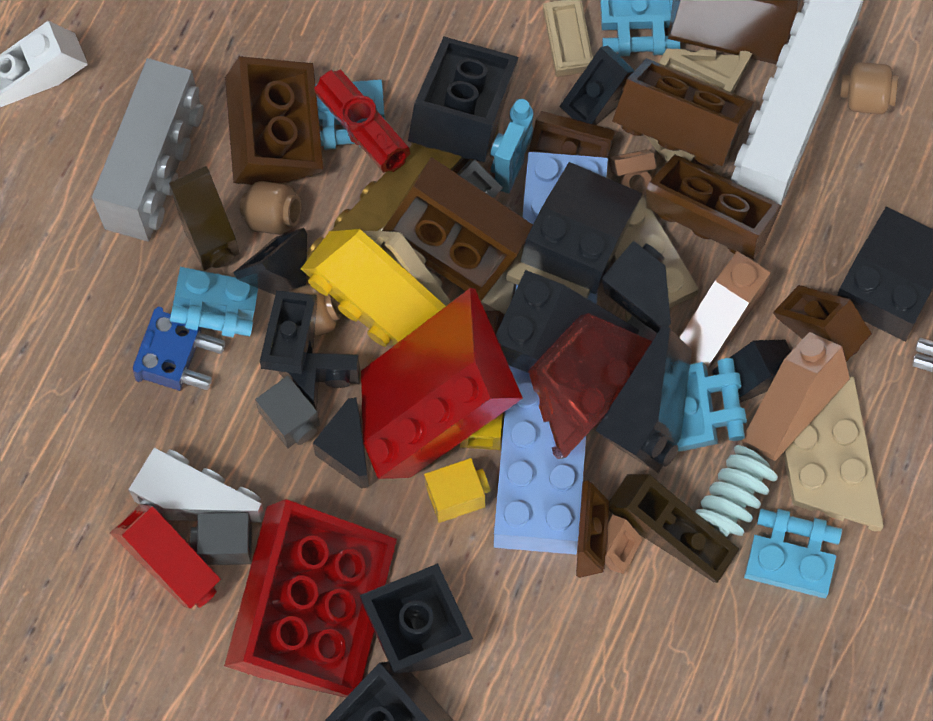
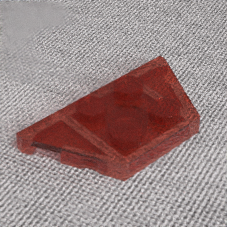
M587 313L580 315L530 368L528 372L533 389L540 399L539 409L543 422L549 421L556 446L551 448L553 455L557 459L566 458L607 413L652 341Z

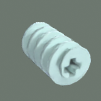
M736 445L734 447L736 454L730 455L727 458L726 466L728 468H723L719 471L718 480L720 482H714L709 487L711 495L705 496L701 500L703 509L695 511L725 537L730 533L743 536L744 530L736 522L738 519L746 522L752 521L753 517L745 509L746 506L756 509L761 506L760 501L753 494L756 492L767 495L769 488L762 480L766 479L774 482L778 478L764 458L753 450L741 445Z

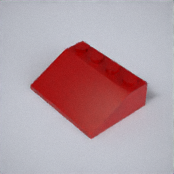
M469 288L361 370L363 444L378 479L411 478L523 399L475 288Z
M287 499L267 506L224 666L262 679L346 698L363 679L374 634V629L362 605L360 595L386 585L397 539Z

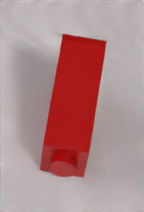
M138 505L110 532L183 607L191 609L196 605L198 608H201L217 593L214 586L221 579L153 506Z

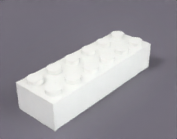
M864 0L803 1L805 3L802 11L797 13L793 22L789 42L787 45L784 44L781 50L774 78L770 77L762 98L764 101L760 111L756 110L752 119L747 142L742 144L734 164L736 167L731 178L732 182L782 205L852 36Z

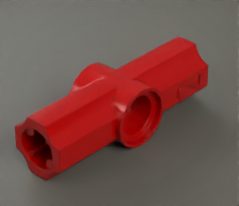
M341 69L338 71L330 70L322 75L318 84L314 87L315 94L347 130L350 140L356 145H360L383 173L387 171L394 172L403 166L405 160L411 154L410 149L379 114L374 101L364 96ZM361 119H367V120H365V121H363V122L356 123L357 121H359V120H361Z

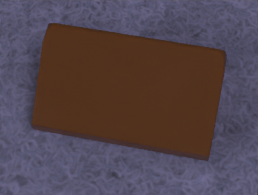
M541 111L535 121L529 152L609 158L615 131Z
M589 480L583 481L576 567V576L579 578L603 573L605 569L609 500Z

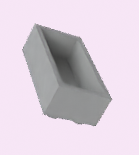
M146 59L92 195L105 230L149 242L153 230H159L165 213L164 201L167 195H172L169 183L178 179L176 170L180 160L185 161L188 157L191 147L189 136L192 128L200 125L204 112V106L199 100V87H196L192 70Z

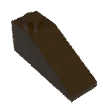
M207 166L170 182L169 185L184 232L203 270L205 271L211 267L221 268L229 264L240 252Z
M627 474L609 501V511L612 514L626 519L639 535L712 582H719L739 551L736 545L650 474Z

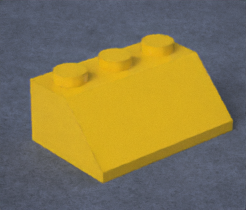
M361 229L329 231L301 268L310 277L308 283L316 291L325 296L330 294L340 303L338 305L339 311L355 322L358 320L369 329L367 335L383 347H387V345L394 346L446 307Z

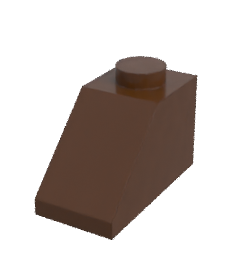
M798 285L773 312L778 320L802 339L811 332L842 346L846 362L859 351L861 345L872 335L850 299Z

